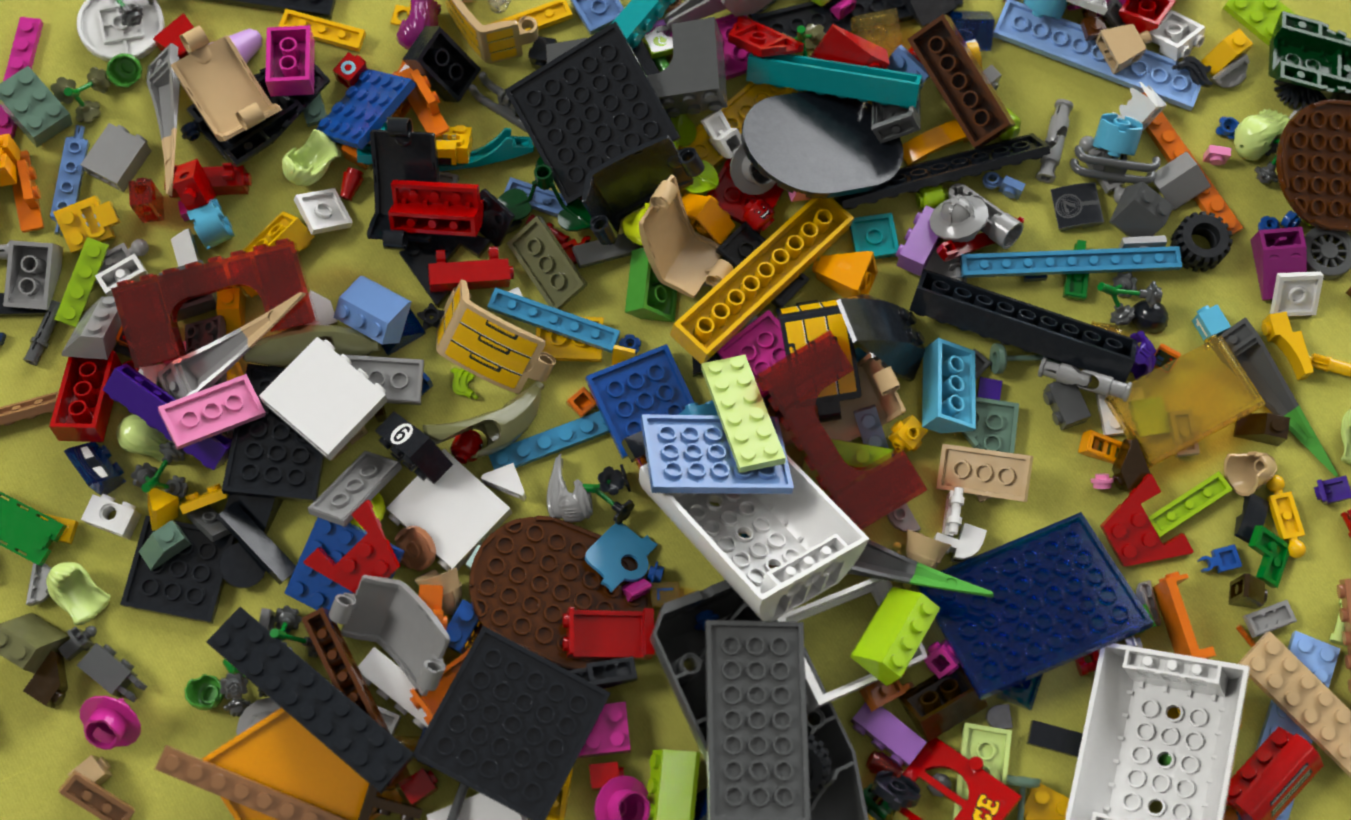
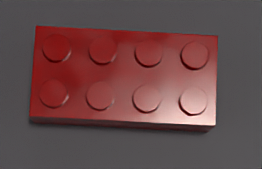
M115 351L111 352L107 360L68 357L49 426L58 441L104 442L114 400L103 391V388L114 368L122 365Z

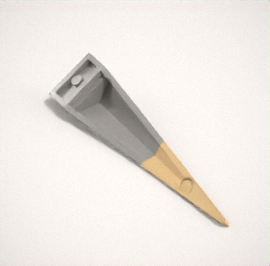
M172 43L152 61L147 69V85L156 112L162 141L166 194L172 196L180 90V81L171 68V64L179 60L178 46Z
M297 293L235 331L170 362L157 373L163 390L178 400L212 387L306 293Z

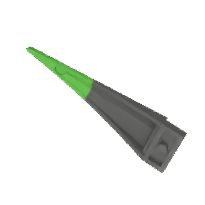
M1243 318L1207 343L1219 360L1273 414L1290 418L1289 430L1334 476L1338 477V473L1263 340L1247 318Z
M868 540L862 554L847 573L994 597V593L990 590L935 570L871 540Z

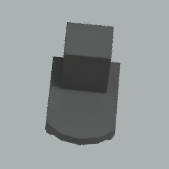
M75 626L67 631L70 639L58 648L66 660H72L83 650L88 651L94 645L90 638L94 637L97 633L95 626H89L85 628V631Z

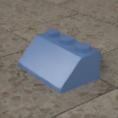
M359 276L339 297L333 318L380 344L400 343L412 301L365 276Z

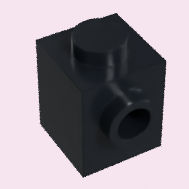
M538 36V39L534 41L533 46L528 52V58L534 69L537 70L547 64L546 44L557 43L556 39Z

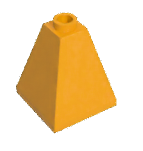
M872 251L820 256L819 261L815 260L812 272L816 274V278L843 298L862 294L869 295L878 273L874 252Z

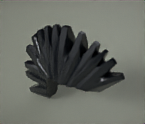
M1277 79L1274 80V84L1278 85V87H1274V91L1280 92L1277 94V98H1280V101H1284L1283 104H1287L1290 101L1289 107L1293 105V108L1296 109L1298 103L1301 102L1303 109L1306 103L1310 105L1328 100L1321 91Z

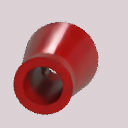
M348 167L343 172L339 197L352 201L353 196L364 181V173Z

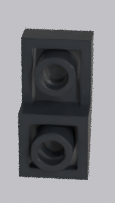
M1255 494L1244 496L1243 511L1241 515L1236 517L1234 536L1249 543L1255 525L1264 526L1269 502Z

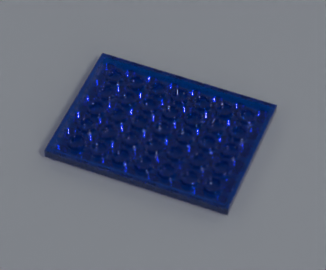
M1082 512L940 571L990 590L994 593V597L916 585L920 593H923L940 607L934 619L980 700L1153 627V620Z

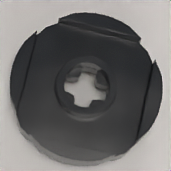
M886 770L877 773L871 792L888 802V806L891 809L900 811L902 807L913 808L918 804L921 797L919 795L920 788L912 779L902 774L900 778L892 776L893 771Z

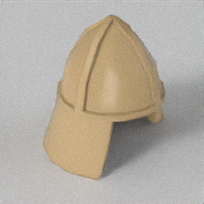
M1256 451L1242 454H1227L1224 460L1225 479L1233 491L1241 496L1253 494L1258 488L1271 480L1278 469L1272 456Z
M907 529L906 557L936 569L951 545Z
M457 567L440 575L437 570H431L415 579L418 586L420 584L442 585V611L444 614L454 615L462 597V583L458 578Z

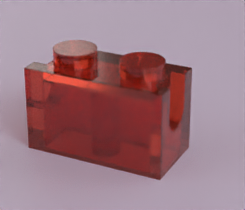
M138 178L136 182L129 181L130 207L142 223L163 221L164 199L154 182L148 178Z

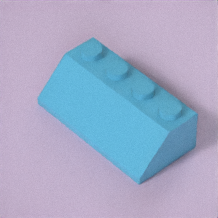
M937 338L925 347L922 392L923 428L938 433L966 432L976 429L974 350L941 338Z

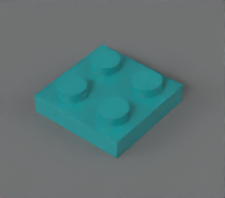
M892 213L854 218L850 226L854 252L872 251L874 252L875 259L896 256L899 244Z

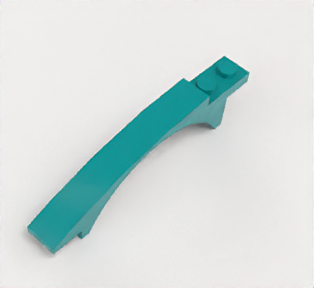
M387 122L383 124L380 130H387ZM504 128L491 142L471 151L469 163L457 162L456 165H439V172L479 167L516 158L533 152V142L530 137L511 136V128ZM367 144L362 150L357 149V163L372 164L371 144Z

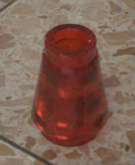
M874 750L866 762V768L870 769V773L873 774L887 770L893 771L892 776L900 778L903 772V768L882 751L877 752Z

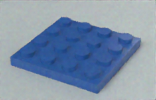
M371 69L365 70L360 74L356 84L347 89L341 101L334 104L329 115L319 122L316 130L325 133L334 142L362 150L370 141L371 130H379L388 120L386 118L395 112L417 85L409 78Z
M667 344L585 377L622 459L627 458L628 455L621 442L624 438L642 431L640 421L642 414L678 415L685 409L686 405L694 403Z
M318 517L284 594L315 610L321 607L330 610L336 595L344 593L355 594L308 567L303 561L318 547H322L331 559L337 563L367 532L351 523L344 527ZM391 544L400 563L405 551ZM393 573L389 577V579H393L395 573Z

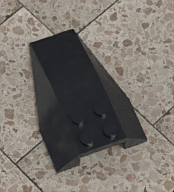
M315 63L313 95L270 97L265 82L266 68L261 69L260 73L255 74L254 77L272 104L280 105L282 110L226 141L217 140L194 104L186 108L204 137L228 163L239 167L273 144L330 83V79Z
M868 294L838 299L836 302L852 342L866 354L870 353L875 361L882 360L881 364L884 368L891 366L896 377L910 382L913 381L925 353L923 346L925 340L921 332L916 329L915 324L917 321L914 314L898 305Z

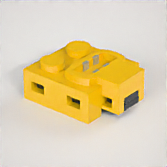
M463 125L449 127V132L436 137L438 165H456L457 162L469 163L473 144L472 127H465Z
M95 195L53 212L71 253L74 254L82 250L87 237L102 243L115 238L112 226L121 223L113 203L108 201L101 204L99 198Z

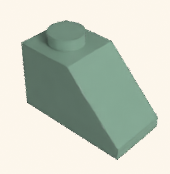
M171 520L149 536L139 550V553L150 570L153 571L190 546L191 542L181 527Z

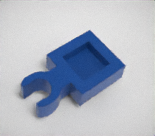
M1235 544L1214 549L1211 551L1212 557L1203 556L1197 560V562L1205 561L1208 564V568L1200 570L1202 573L1209 572L1214 567H1216L1218 573L1242 567Z

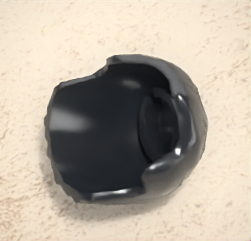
M1142 300L1133 306L1136 310L1134 312L1135 317L1131 321L1138 330L1158 334L1168 326V312L1161 303L1155 304L1152 309L1149 308L1146 300Z

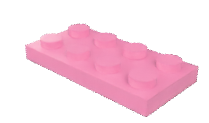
M246 374L158 407V412L177 450L262 418L266 414Z

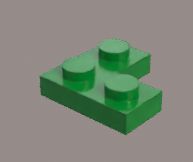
M1255 525L1248 546L1263 556L1256 577L1264 581L1269 587L1278 588L1289 557V544L1263 525Z

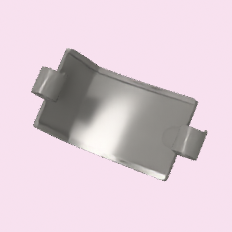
M363 575L355 594L344 593L335 596L328 617L337 624H343L341 629L343 636L377 642L398 664L421 696H427L428 691L437 689L445 671V664L442 658L449 644L450 637L433 611L406 583L396 579Z

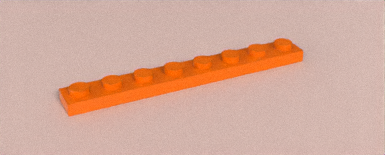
M1161 111L1145 128L1168 163L1186 151L1195 160ZM1200 167L1211 187L1193 199L1202 211H1206V215H1209L1211 212L1215 214L1214 217L1216 218L1220 216L1223 219L1222 223L1229 225L1227 230L1232 231L1233 236L1240 232L1243 227Z

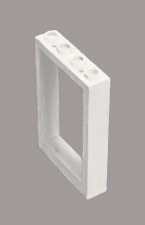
M872 578L791 610L774 621L799 622L868 593H872L879 607L889 589L893 586L888 580ZM920 643L907 668L920 663L928 656L922 643ZM805 659L806 709L810 712L878 681V679L869 674L823 694Z

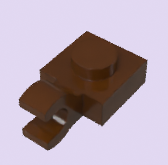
M1085 9L1082 11L1084 19L1080 23L1085 40H1096L1100 31L1107 29L1103 16L1096 17V12Z

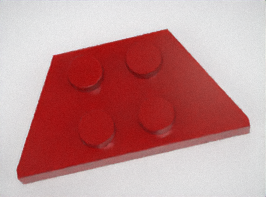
M738 16L737 23H734L733 29L728 34L729 43L736 45L739 49L751 52L756 57L803 52L804 43L745 16Z

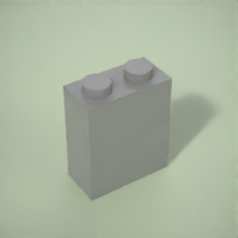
M109 123L80 165L88 175L124 192L151 153V149L144 137L138 134L134 136L123 126L118 125L116 127Z

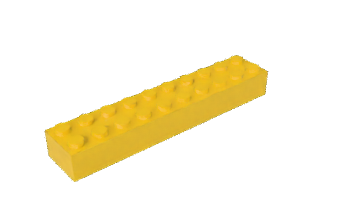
M812 198L673 324L670 336L700 364L707 362L815 260L849 230L854 217L833 198Z

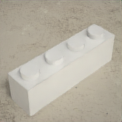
M374 647L358 666L368 686L371 683L379 688L376 692L386 701L392 698L397 702L394 707L404 715L407 712L413 715L415 718L412 722L424 730L425 727H428L424 720L427 714L422 708L417 710L410 700L413 696L410 690L412 688L415 689V687L399 666Z

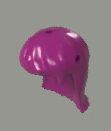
M411 0L410 14L406 21L405 19L402 20L397 32L398 43L406 50H409L425 26H439L438 15L441 12V5L434 0Z

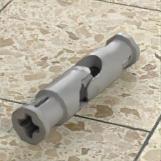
M1058 99L1055 102V113L1051 117L1048 134L1045 139V143L1050 146V154L1043 155L1040 159V171L1036 174V179L1040 182L1053 183L1056 178L1054 175L1055 169L1060 162L1070 123L1069 114L1074 107V104L1069 100Z
M1043 357L1038 370V377H1050L1056 379V382L1066 385L1077 384L1080 389L1107 397L1111 395L1122 398L1124 402L1128 401L1133 385L1131 382L1127 384L1116 381L1114 377L1089 370L1080 371L1073 365L1066 363H1054L1048 361L1045 357ZM1091 375L1099 380L1097 388L1088 387L1092 381Z

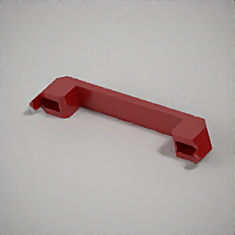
M1016 218L1021 223H1024V218ZM982 232L969 242L953 243L952 240L943 242L936 250L940 258L947 262L960 257L961 254H969L993 245L995 242Z

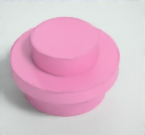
M1106 473L1095 474V478L1090 479L1095 489H1110L1114 482V478H1109V474Z

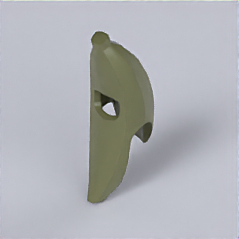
M300 325L286 329L279 334L260 339L243 356V360L267 366L288 367L316 337H319L322 341L328 340L335 347L334 351L337 354L367 356L373 351H381L382 345L352 328L333 325Z
M536 381L518 396L507 402L501 409L452 423L423 425L424 434L430 437L435 444H440L467 431L477 429L485 434L487 447L478 451L471 458H480L496 453L514 443L528 430L537 415L541 400V390L544 389V384Z

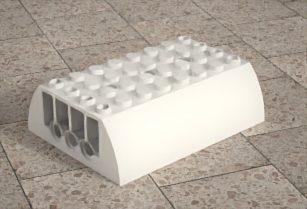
M788 455L787 459L794 486L792 494L652 493L647 464L641 466L639 481L642 489L763 622L776 620L838 584L858 560L869 540L854 522ZM709 502L719 503L720 506H713ZM738 533L747 534L749 537L743 538ZM768 565L777 566V567L771 569Z
M1102 641L1065 820H1223L1250 667ZM1173 707L1179 708L1181 711L1180 716L1176 719H1170L1167 715L1169 709ZM1162 754L1171 755L1172 761L1169 765L1162 766L1159 764V757ZM1154 801H1160L1163 805L1162 811L1157 814L1150 812V804Z

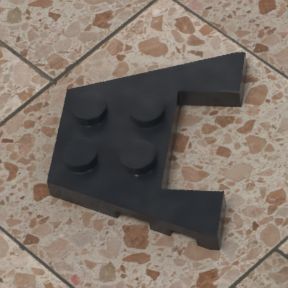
M434 234L430 243L409 242L406 250H400L399 254L420 282L425 292L430 296L435 306L439 308L450 294V291L430 292L428 264L436 263V250H445L446 263L460 246L480 258L491 245V241L478 235L471 237Z

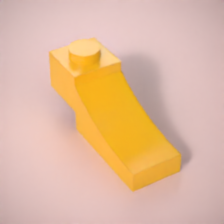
M1287 312L1269 314L1262 321L1261 326L1267 341L1273 342L1283 352L1293 368L1297 381L1308 378L1314 371L1302 331L1292 332Z

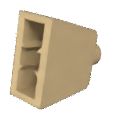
M1128 24L1101 30L1095 42L1114 75L1141 59L1146 51L1145 45L1152 42V37L1149 31L1138 33L1134 25Z

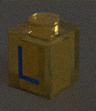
M679 582L651 583V600L654 610H661L664 603L684 596V588H679Z

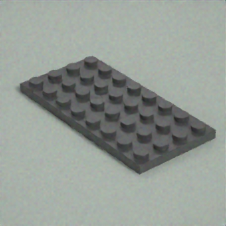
M706 620L708 820H810L803 622Z

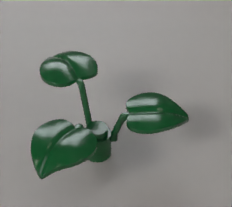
M541 156L536 162L534 170L535 180L532 181V188L528 198L523 190L517 188L505 191L498 198V201L515 215L513 221H518L526 218L531 213L532 207L529 202L533 199L536 187L538 186L542 190L551 188L560 206L563 208L557 216L561 228L566 231L576 232L591 227V216L581 200H576L567 206L563 203L555 187L552 170L548 165H545Z

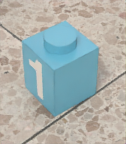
M1218 304L1211 308L1208 305L1202 307L1197 311V315L1192 320L1205 343L1215 339L1231 327Z

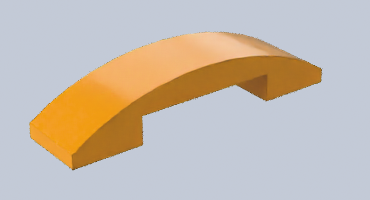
M952 120L904 143L903 160L906 166H911L927 159V156L961 141L966 143L969 140L957 120Z

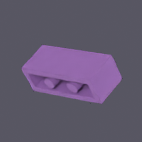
M927 205L922 213H917L913 222L915 224L914 228H909L906 233L905 245L900 244L896 252V257H898L896 266L918 276H921L923 269H925L941 239L931 230L929 219L934 208Z
M865 702L850 721L854 724L852 728L862 736L868 735L873 739L871 743L880 751L885 749L891 754L890 759L899 766H909L927 743L883 706L871 712Z

